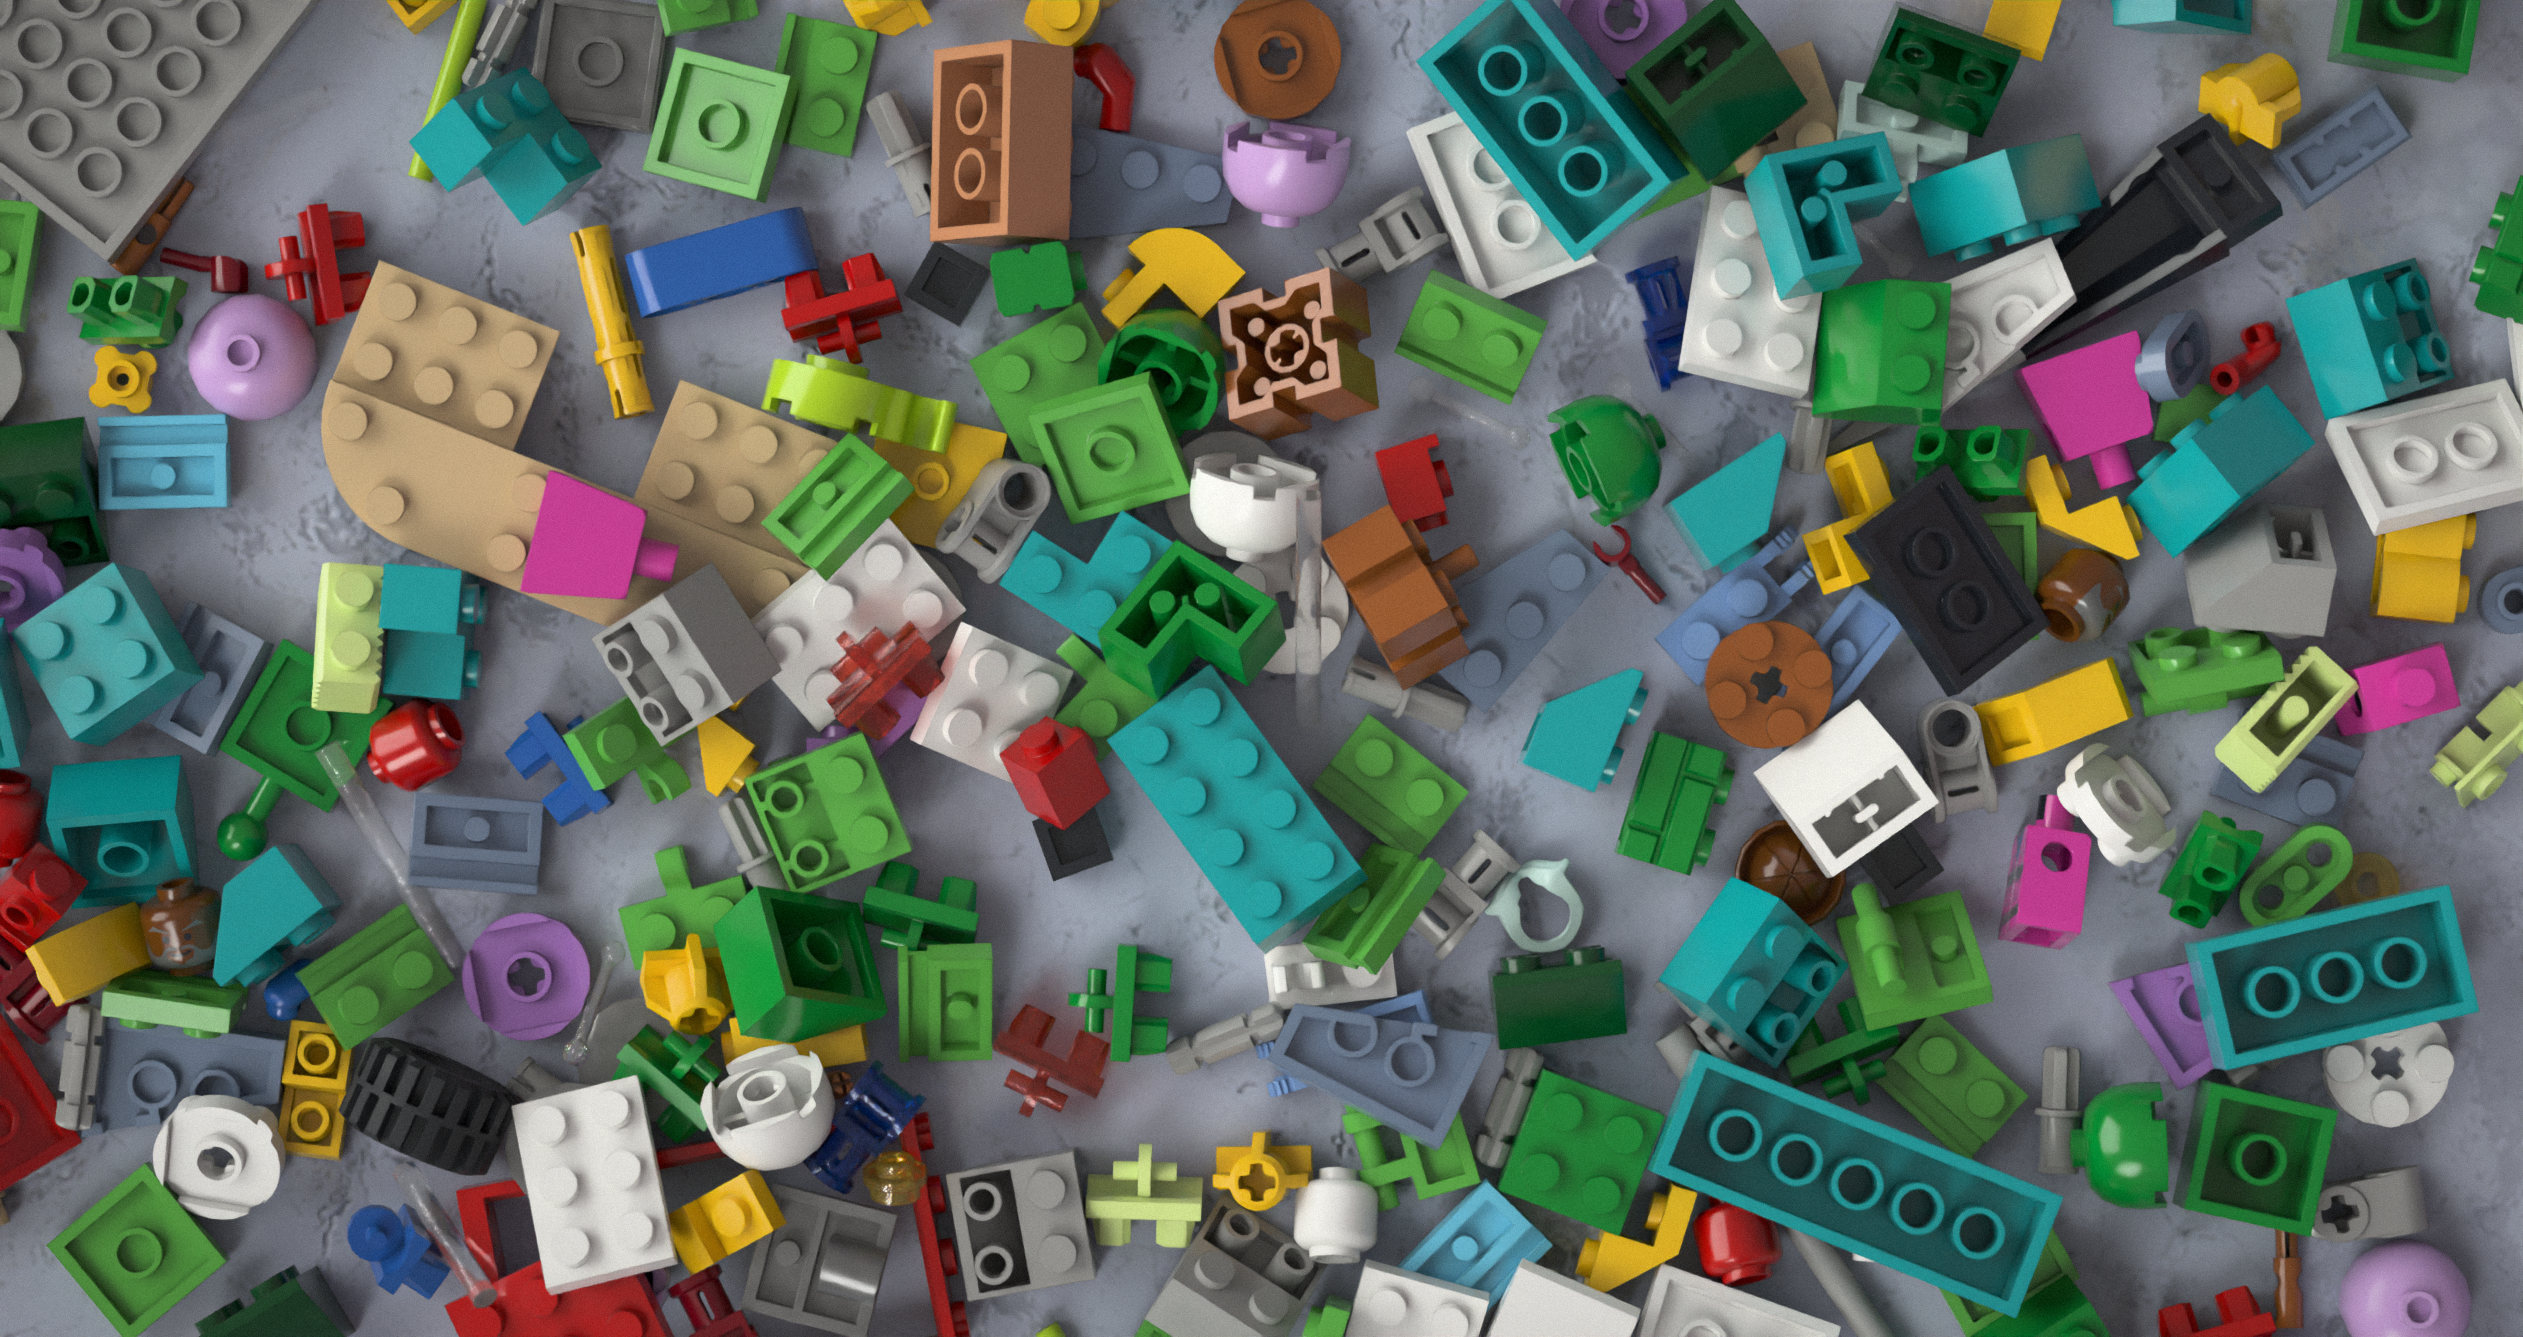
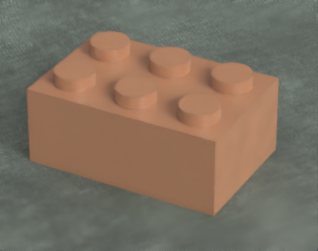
M1010 39L934 50L930 242L999 247L1069 240V225L1072 215V203L1070 200L1071 156L1073 153V137L1071 134L1072 92L1075 85L1073 47Z

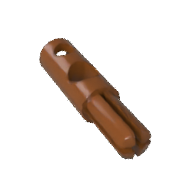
M182 176L143 225H153L157 232L156 240L148 245L142 244L138 232L114 264H109L125 276L138 274L173 225L172 219L195 187L191 181H186V178Z
M831 1071L826 1073L835 1101L845 1097L853 1088L854 1082L850 1081L852 1077L847 1072Z
M2275 1229L2276 1258H2273V1271L2278 1279V1285L2274 1291V1305L2277 1311L2275 1326L2276 1328H2304L2303 1292L2298 1284V1278L2302 1272V1257H2298V1234L2288 1232L2289 1257H2286L2285 1231Z

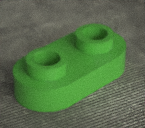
M2312 822L2295 831L2243 878L2239 887L2238 899L2241 911L2247 921L2253 926H2259L2302 916L2342 882L2351 870L2353 851L2346 835L2338 827L2326 822ZM2315 843H2324L2331 848V855L2326 862L2315 864L2307 859L2308 849ZM2268 885H2275L2283 891L2282 899L2273 906L2264 905L2258 899L2260 890Z

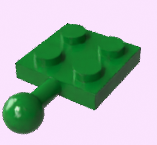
M283 638L218 747L221 751L263 775L244 809L230 813L220 822L217 829V843L220 850L227 857L235 861H249L258 857L264 851L268 842V829L265 822L285 789L324 812L332 813L371 748L369 742L371 726L393 711L397 703L379 693L376 709L370 714L320 711L312 708L314 654L289 639Z

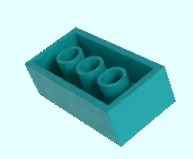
M1486 0L1416 60L1418 65L1575 262L1599 251L1691 174L1553 0Z
M1211 664L1107 739L1110 746L1254 943L1265 955L1369 879Z
M2431 885L2184 943L2213 1067L2216 1069L2230 1070L2480 1012L2449 885Z

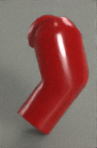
M1095 42L1092 45H1082L1073 55V70L1078 77L1090 79L1103 94L1099 129L1116 133H1130L1136 88L1134 73L1113 47L1101 42Z
M2263 321L2242 329L2240 338L2246 350L2215 366L2210 373V384L2217 393L2230 395L2250 385L2280 357L2282 339L2277 340L2275 327L2271 322Z

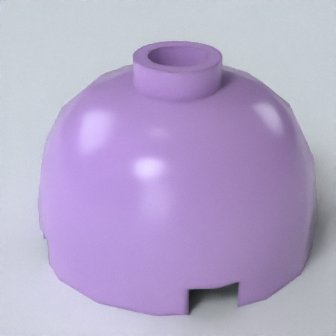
M1239 122L1226 127L1222 152L1224 179L1230 193L1245 208L1262 213L1261 222L1263 224L1281 228L1299 226L1300 217L1312 216L1322 212L1334 203L1341 192L1349 168L1352 141L1350 138L1346 137L1336 144L1337 131L1293 122H1269L1268 131L1249 134L1250 122Z
M262 294L236 295L212 306L196 324L188 345L189 372L199 394L218 412L246 422L269 420L278 415L282 416L293 411L310 393L319 370L318 354H316V343L312 336L313 332L308 322L289 304Z
M2396 1238L2385 1241L2386 1243L2376 1245L2370 1251H2365L2354 1259L2341 1282L2339 1298L2341 1317L2345 1321L2347 1331L2352 1337L2464 1336L2470 1323L2472 1300L2466 1278L2450 1256L2423 1241Z

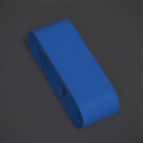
M793 207L646 247L624 256L641 319L674 313L785 281L787 276L804 271L819 270L802 207Z

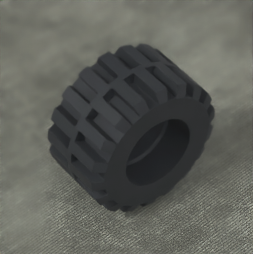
M382 1037L370 1039L339 1107V1113L356 1130L400 1153L449 1172L466 1176L487 1175L513 1117L511 1106L517 1105L519 1102L506 1087L464 1064L403 1040Z

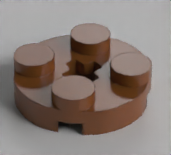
M1245 0L1237 6L1230 14L1228 20L1222 25L1214 47L1216 76L1227 98L1237 105L1245 115L1269 122L1296 120L1316 110L1333 92L1341 67V44L1332 21L1318 7L1316 8L1305 0ZM1272 40H1279L1283 49L1294 48L1296 52V59L1287 63L1288 72L1276 75L1273 67L1263 68L1260 64L1259 57L1268 53L1267 43Z
M1773 620L1746 624L1724 637L1711 653L1706 664L1703 679L1708 708L1720 729L1741 744L1761 749L1793 745L1812 733L1820 725L1828 712L1834 688L1831 662L1827 655L1823 653L1817 641L1797 626ZM1772 666L1781 671L1779 682L1786 686V690L1782 697L1772 695L1767 703H1763L1756 699L1759 688L1750 682L1755 672L1766 674Z

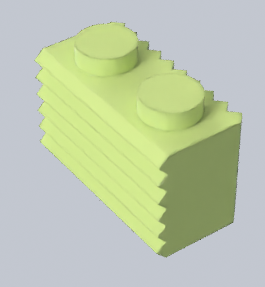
M334 562L322 564L317 600L311 705L316 710L370 714L376 709L382 680L380 676L382 671V640L384 635L383 628H379L384 572L381 566Z
M2308 647L2284 672L2285 680L2274 682L2231 731L2215 746V756L2255 792L2261 793L2359 688L2357 682L2318 647Z

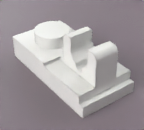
M1303 943L1279 945L1266 955L1264 954L1269 1001L1278 1002L1283 1010L1292 1009L1295 1003L1321 1006L1398 996L1393 954L1389 956L1377 975L1370 974L1366 968L1361 966L1358 969H1353L1317 958Z

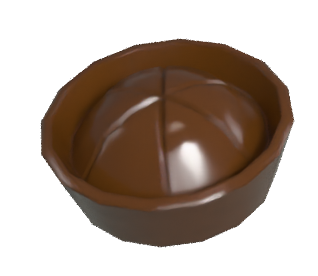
M1778 820L1756 830L1741 847L1735 865V878L1780 898L1811 927L1825 920L1840 903L1846 884V871L1844 869L1834 877L1826 878L1787 821Z

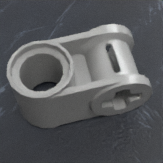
M997 458L988 462L980 470L978 477L960 504L943 522L935 539V546L944 554L953 551L977 568V576L987 584L993 583L1012 564L1021 543L1040 514L1046 509L1051 497V485L1047 475L1037 466L1011 458ZM1018 473L1023 483L1022 493L1014 503L1009 505L1004 497V486L1012 475ZM973 538L979 541L981 544H983V546L974 541Z
M1938 698L1928 702L1919 713L1916 732L1924 766L1923 780L1939 801L1937 805L1929 809L1933 823H1944L1947 815L1982 808L1988 814L1998 812V795L1994 774L1987 757L1981 722L1977 712L1970 705L1952 698ZM1956 710L1964 721L1963 734L1955 743L1941 745L1933 733L1934 721L1941 712ZM1973 786L1971 790L1948 794L1951 790Z
M2418 1165L2385 1168L2363 1173L2359 1177L2322 1183L2311 1236L2320 1240L2346 1243L2367 1238L2408 1235L2430 1229ZM2332 1202L2343 1204L2344 1215L2336 1217L2334 1223L2322 1220V1211L2331 1208Z

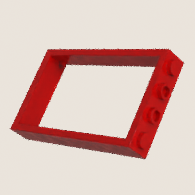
M915 1099L833 1115L831 1130L827 1137L894 1124L898 1125L938 1334L929 1337H971L965 1301L953 1302L949 1277L959 1275L954 1241L952 1237L941 1239L937 1214L947 1212L941 1175L929 1176L925 1151L935 1149L934 1135L928 1111L917 1113ZM714 1138L655 1149L659 1170L728 1157L720 1149ZM513 1177L467 1185L456 1190L474 1290L508 1275L494 1202L526 1196Z

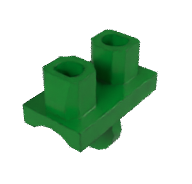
M176 276L77 277L73 282L66 309L67 313L84 321L79 338L92 345L139 344L147 349H162L173 343L178 330L183 325L182 315L177 312L176 306L178 301L186 295L189 283Z
M1979 425L1977 429H1944L1942 426H1921L1917 430L1912 458L1918 465L1914 483L1935 467L1948 463L1967 494L1973 495L1975 500L1979 502L1997 501L2000 495H2025L2027 488V462L2030 453L2035 448L2037 436L2030 429H2002L1999 425Z
M2204 810L2161 879L2158 893L2172 898L2169 915L2193 927L2204 929L2212 915L2218 916L2261 848L2264 834L2255 830L2236 829V823L2231 818L2221 817L2219 819L2214 813Z
M889 860L884 866L876 886H867L863 900L864 911L862 918L864 923L884 928L880 946L898 950V946H908V951H927V945L975 943L980 914L975 913L977 883L954 876L944 877L938 902L936 903L914 897L920 870L908 864Z
M1119 943L1115 994H1106L1107 969L1088 968L1087 992H1068L1067 1005L1086 1007L1084 1032L1103 1033L1105 1009H1114L1110 1061L1130 1062L1131 1055H1150L1166 1052L1168 1017L1134 1015L1135 991L1170 993L1172 958L1151 952H1138L1139 944Z
M1853 996L1837 1004V1011L1847 1035L1825 1043L1813 1016L1788 1051L1787 1056L1789 1059L1785 1060L1786 1073L1794 1089L1841 1069L1842 1074L1821 1082L1828 1100L1851 1091L1856 1104L1860 1107L1871 1102L1865 1084L1887 1076V1073L1880 1058L1859 1067L1856 1063L1898 1046L1899 1040L1897 1036H1900V1032L1896 1025L1867 1031L1857 996Z
M646 1024L616 1055L621 1063L611 1081L638 1075L642 1082L644 1096L652 1087L670 1104L656 1122L660 1130L674 1142L680 1144L699 1129L705 1132L708 1128L700 1108L703 1092L711 1080L715 1089H717L719 1084L715 1080L723 1070L705 1056V1053L715 1042V1039L707 1032L692 1045L675 1029L665 1039L650 1025Z

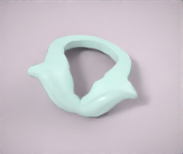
M1565 858L1556 862L1547 860L1528 861L1521 865L1522 867L1516 874H1506L1496 885L1492 901L1485 908L1484 913L1499 917L1508 936L1520 949L1532 953H1551L1565 948L1575 938L1583 922L1584 905L1578 891L1566 874L1571 864L1569 859ZM1529 877L1537 885H1542L1547 891L1563 898L1567 902L1570 910L1569 922L1566 929L1558 937L1547 941H1538L1528 937L1523 931L1520 920L1521 909L1518 903L1521 897L1518 887L1520 879Z

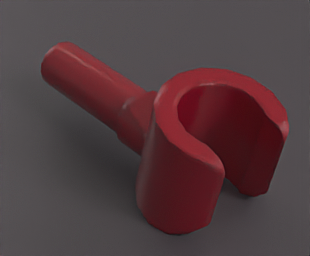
M164 247L161 251V263L200 273H211V292L243 294L248 292V266L241 259L229 256H198Z
M1610 525L1614 533L1625 542L1624 549L1617 555H1606L1602 552L1600 546L1593 541L1597 558L1606 566L1619 567L1625 575H1629L1655 605L1658 604L1667 594L1632 554V542L1628 532L1621 526Z

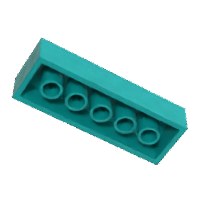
M1696 1049L1693 1050L1646 1168L1655 1174L2014 1318L2017 1317L2064 1198L2061 1195Z

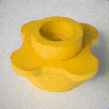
M112 345L101 347L94 356L98 372L96 383L89 388L91 402L100 408H107L111 404L126 406L130 412L136 414L148 410L152 404L150 392L153 386V374L158 369L156 358L147 351H140L132 355L120 353ZM122 373L127 374L129 377V382L124 386L118 383V376Z

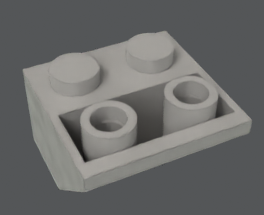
M2258 502L2184 553L2183 568L2195 625L2206 626L2208 629L2220 633H2234L2243 629L2270 632L2275 636L2286 639H2297L2304 635L2324 637L2337 566L2322 508Z
M713 562L705 565L591 638L603 656L606 666L616 676L638 710L642 721L651 730L661 747L733 705L782 671Z
M1075 1147L1009 1158L946 1173L968 1302L1096 1278L1097 1267L1088 1218H1085L1086 1204Z
M1222 1193L1192 1239L1190 1246L1187 1247L1144 1319L1172 1337H1288L1328 1264L1310 1260L1309 1251L1301 1248L1295 1239Z

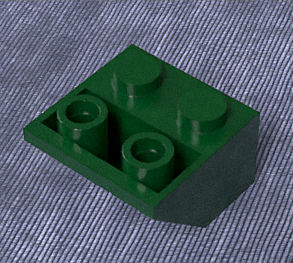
M1713 0L1625 71L1627 88L1707 184L1808 104L1805 96L1768 40L1735 0Z
M1895 1L1878 39L1861 95L1884 103L1889 107L1901 109L1946 125L1951 129L1964 131L1982 138L2015 70L2022 50L2017 43Z
M85 417L0 427V529L14 531L18 528L29 527L38 530L46 537L47 547L58 556L64 567L110 561L111 554L106 512L99 510L98 458Z
M1601 945L1563 949L1564 961L1546 964L1541 963V956L1537 953L1499 958L1501 969L1487 971L1497 1048L1505 1050L1627 1034L1621 959L1615 955L1606 956L1605 947H1601Z
M292 1265L251 1289L250 1292L256 1301L253 1304L245 1307L241 1299L238 1298L194 1324L200 1334L199 1337H348L356 1332V1329L317 1266L300 1275L296 1266Z

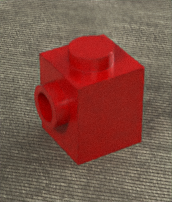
M1045 716L1038 723L1026 728L1015 742L999 754L1026 810L1062 830H1066L1111 792L1095 760L1099 752L1094 741L1084 730L1077 726L1069 728Z

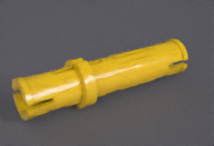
M597 225L580 229L579 232H572L569 234L577 259L580 278L596 335L595 339L598 350L593 352L597 366L603 367L611 396L614 419L624 420L642 416L645 413H651L655 411L647 386L641 356H644L646 352L643 341H637L635 330L632 326L628 310L629 306L613 249L610 226Z

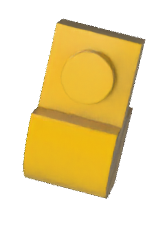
M1184 228L1154 230L1139 237L1128 246L1129 253L1143 268L1136 275L1127 268L1107 287L1102 296L1109 303L1101 312L1116 329H1119L1128 320L1142 312L1166 288L1191 313L1205 320L1218 307V301L1226 299L1246 278V272L1216 243L1198 232Z
M1872 441L1825 458L1824 466L1844 520L1802 535L1823 595L1871 579L1843 535L1893 499L1889 489L1890 475L1888 468L1882 458L1877 455Z
M756 1169L746 1171L668 1214L674 1246L690 1276L787 1224L762 1175Z

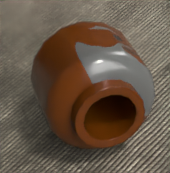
M2073 548L2062 554L2041 578L2034 591V598L2051 622L2045 628L2049 634L2063 642L2090 643L2102 637L2122 614L2130 600V591L2123 568L2113 556L2103 551Z
M192 877L173 878L156 886L157 895L145 902L140 909V922L150 960L161 968H168L171 975L179 977L196 975L213 969L222 905L220 893L209 886H195Z

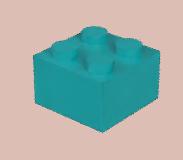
M115 562L10 632L71 740L103 747L206 678L145 571Z

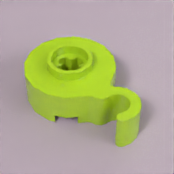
M807 354L805 364L773 359L761 409L778 414L782 402L791 405L789 414L796 415V420L844 432L850 431L853 434H857L860 422L871 424L869 432L871 437L926 451L947 454L959 404L923 397L912 392L868 380L870 369L862 366Z

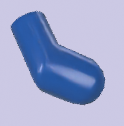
M299 959L268 981L263 998L266 1001V1012L271 1018L285 1022L298 1016L301 1003L310 995L294 973L313 962V959Z

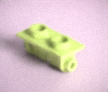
M2522 681L2514 688L2507 685L2476 716V720L2491 733L2485 741L2479 738L2469 727L2465 726L2434 756L2437 763L2429 769L2430 773L2446 788L2454 781L2457 782L2454 788L2459 805L2463 808L2468 806L2476 797L2481 801L2490 797L2505 781L2507 777L2505 769L2523 753Z

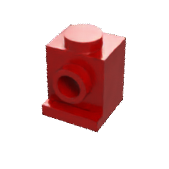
M1436 433L1374 453V459L1391 509L1400 524L1411 518L1420 533L1450 524L1444 502L1445 498L1454 496L1450 477L1444 460L1432 462L1428 452L1438 449L1440 446Z
M38 841L0 879V935L22 953H25L42 934L63 917L89 882Z

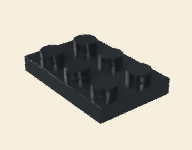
M1948 463L1932 469L1843 535L1947 697L1963 692L2051 624Z

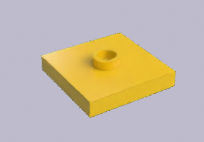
M955 422L947 454L875 439L873 450L897 472H901L915 488L909 497L889 516L912 544L937 549L935 539L943 522L960 504L978 477L980 470L988 462L1004 457L1008 434ZM973 538L974 541L983 546V544H981L979 541Z

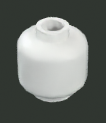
M1342 1167L1319 1169V1179L1310 1180L1308 1186L1297 1189L1295 1194L1294 1239L1301 1248L1309 1251L1310 1260L1326 1264L1357 1263L1360 1261V1253L1370 1250L1376 1244L1378 1194L1371 1185L1357 1181L1356 1170Z

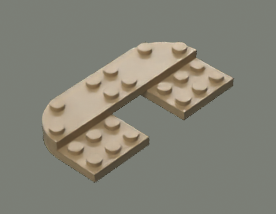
M379 260L333 379L329 381L323 403L321 422L323 450L331 477L349 507L374 531L405 548L461 570L469 571L471 574L607 627L613 625L710 562H713L749 619L753 618L812 569L772 537L761 522L839 443L838 441L680 379L634 498L515 452V448L561 332ZM549 470L562 472L649 510L643 536L680 545L671 583L633 574L626 600L536 594L520 591Z

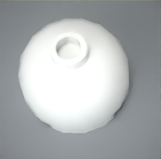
M1228 452L1205 454L1195 458L1190 486V509L1197 527L1212 542L1227 547V557L1241 562L1264 561L1265 553L1279 552L1298 542L1310 527L1316 508L1320 480H1316V472L1295 462L1264 455H1258L1257 464H1236L1238 453Z
M773 1045L758 1048L744 1054L725 1066L730 1076L722 1081L717 1089H715L712 1080L704 1089L700 1108L715 1142L723 1153L749 1169L767 1171L795 1166L814 1153L830 1133L835 1109L831 1085L818 1055L810 1051V1057L799 1055L795 1045Z

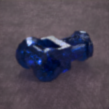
M1678 256L1663 259L1624 274L1627 284L1635 285L1646 320L1642 321L1639 325L1644 337L1643 344L1646 356L1661 393L1670 391L1673 382L1695 375L1678 371L1680 359L1676 361L1669 360L1670 357L1681 354L1688 302L1677 273V269L1681 266ZM1656 282H1658V284H1659V286H1660V289H1661V291H1662V294H1663V297H1664V300H1665L1667 309H1666V308L1664 307V305H1663V302H1662V299H1661V296H1660L1658 287H1657V285H1656Z
M878 1059L873 1062L841 1103L843 1107L832 1120V1124L836 1126L819 1149L803 1161L810 1172L821 1182L845 1195L849 1194L855 1187L853 1177L871 1155L877 1158L889 1142L892 1144L927 1100L921 1093L913 1096L883 1072L884 1064ZM848 1142L852 1143L853 1146L843 1160H840L838 1158L840 1152Z

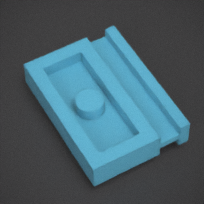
M229 415L97 417L98 427H100V446H98L99 510L232 508Z
M1485 1177L1396 1267L1488 1292L1490 1297L1487 1312L1504 1295L1522 1258L1536 1263L1553 1244L1545 1234L1531 1223Z

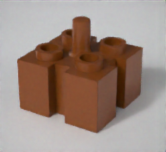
M1330 267L1284 280L1286 296L1277 297L1264 288H1259L1218 301L1222 349L1238 359V369L1225 372L1229 421L1266 441L1311 429V416L1314 412H1318L1335 422L1379 409L1374 360L1360 353L1358 349V343L1361 340L1372 337L1367 289Z
M1389 504L1321 542L1348 597L1372 635L1403 691L1470 654L1461 632L1471 626L1450 584L1451 581L1480 565L1475 552L1468 543L1433 561L1429 554L1430 550L1413 520L1410 518L1400 524Z

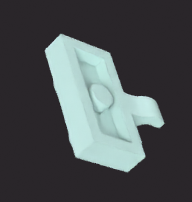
M1845 80L1839 94L1836 140L1885 131L1903 191L1894 201L1906 202L1908 182L1914 183L1916 180L1918 161L1950 168L1963 164L1967 155V132L1951 129L1938 122L1861 95L1864 83Z

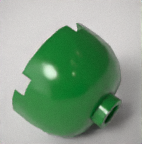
M1170 307L1153 309L1138 313L1115 331L1098 361V385L1151 371L1177 438H1181L1185 431L1194 430L1197 427L1200 430L1206 426L1216 412L1226 393L1225 372L1229 371V360L1226 351L1222 349L1220 336L1205 320L1186 310Z
M1591 395L1575 400L1548 415V422L1559 423L1560 426L1559 430L1549 434L1559 465L1578 500L1590 494L1598 505L1599 509L1589 513L1597 523L1606 527L1635 512L1650 500L1659 487L1662 474V461L1659 451L1666 447L1664 433L1653 415L1648 413L1641 416L1633 405L1612 395Z
M2136 1082L2111 1086L2095 1095L2086 1106L2082 1129H2070L2071 1167L2084 1168L2089 1188L2101 1200L2117 1207L2131 1209L2167 1208V1201L2162 1193L2168 1192L2169 1187L2166 1119H2156L2155 1102L2163 1101L2160 1082Z

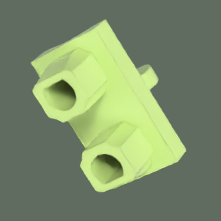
M1139 1143L1138 1161H1113V1175L1088 1174L1085 1218H1093L1097 1244L1123 1246L1130 1243L1131 1219L1157 1220L1156 1244L1163 1247L1187 1248L1190 1246L1195 1221H1201L1203 1177H1177L1176 1162H1152V1143Z

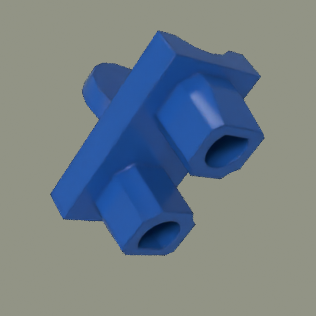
M539 710L524 722L529 729L516 739L505 752V755L525 780H529L552 761L557 764L568 780L541 801L561 827L584 818L592 811L594 814L600 815L615 804L605 789L597 791L592 789L565 742L562 733L545 712L542 713ZM579 715L569 722L566 727L570 731L586 720L582 715Z
M405 1203L398 1210L397 1214L391 1208L384 1205L365 1206L360 1208L351 1217L347 1225V1239L351 1250L359 1258L369 1261L377 1285L392 1295L396 1293L403 1283L429 1300L451 1271L449 1262L442 1258L444 1254L442 1245L429 1237L420 1213Z

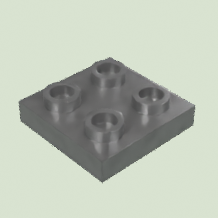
M777 1181L772 1182L770 1192L787 1224L757 1240L740 1308L849 1337H867L899 1213Z

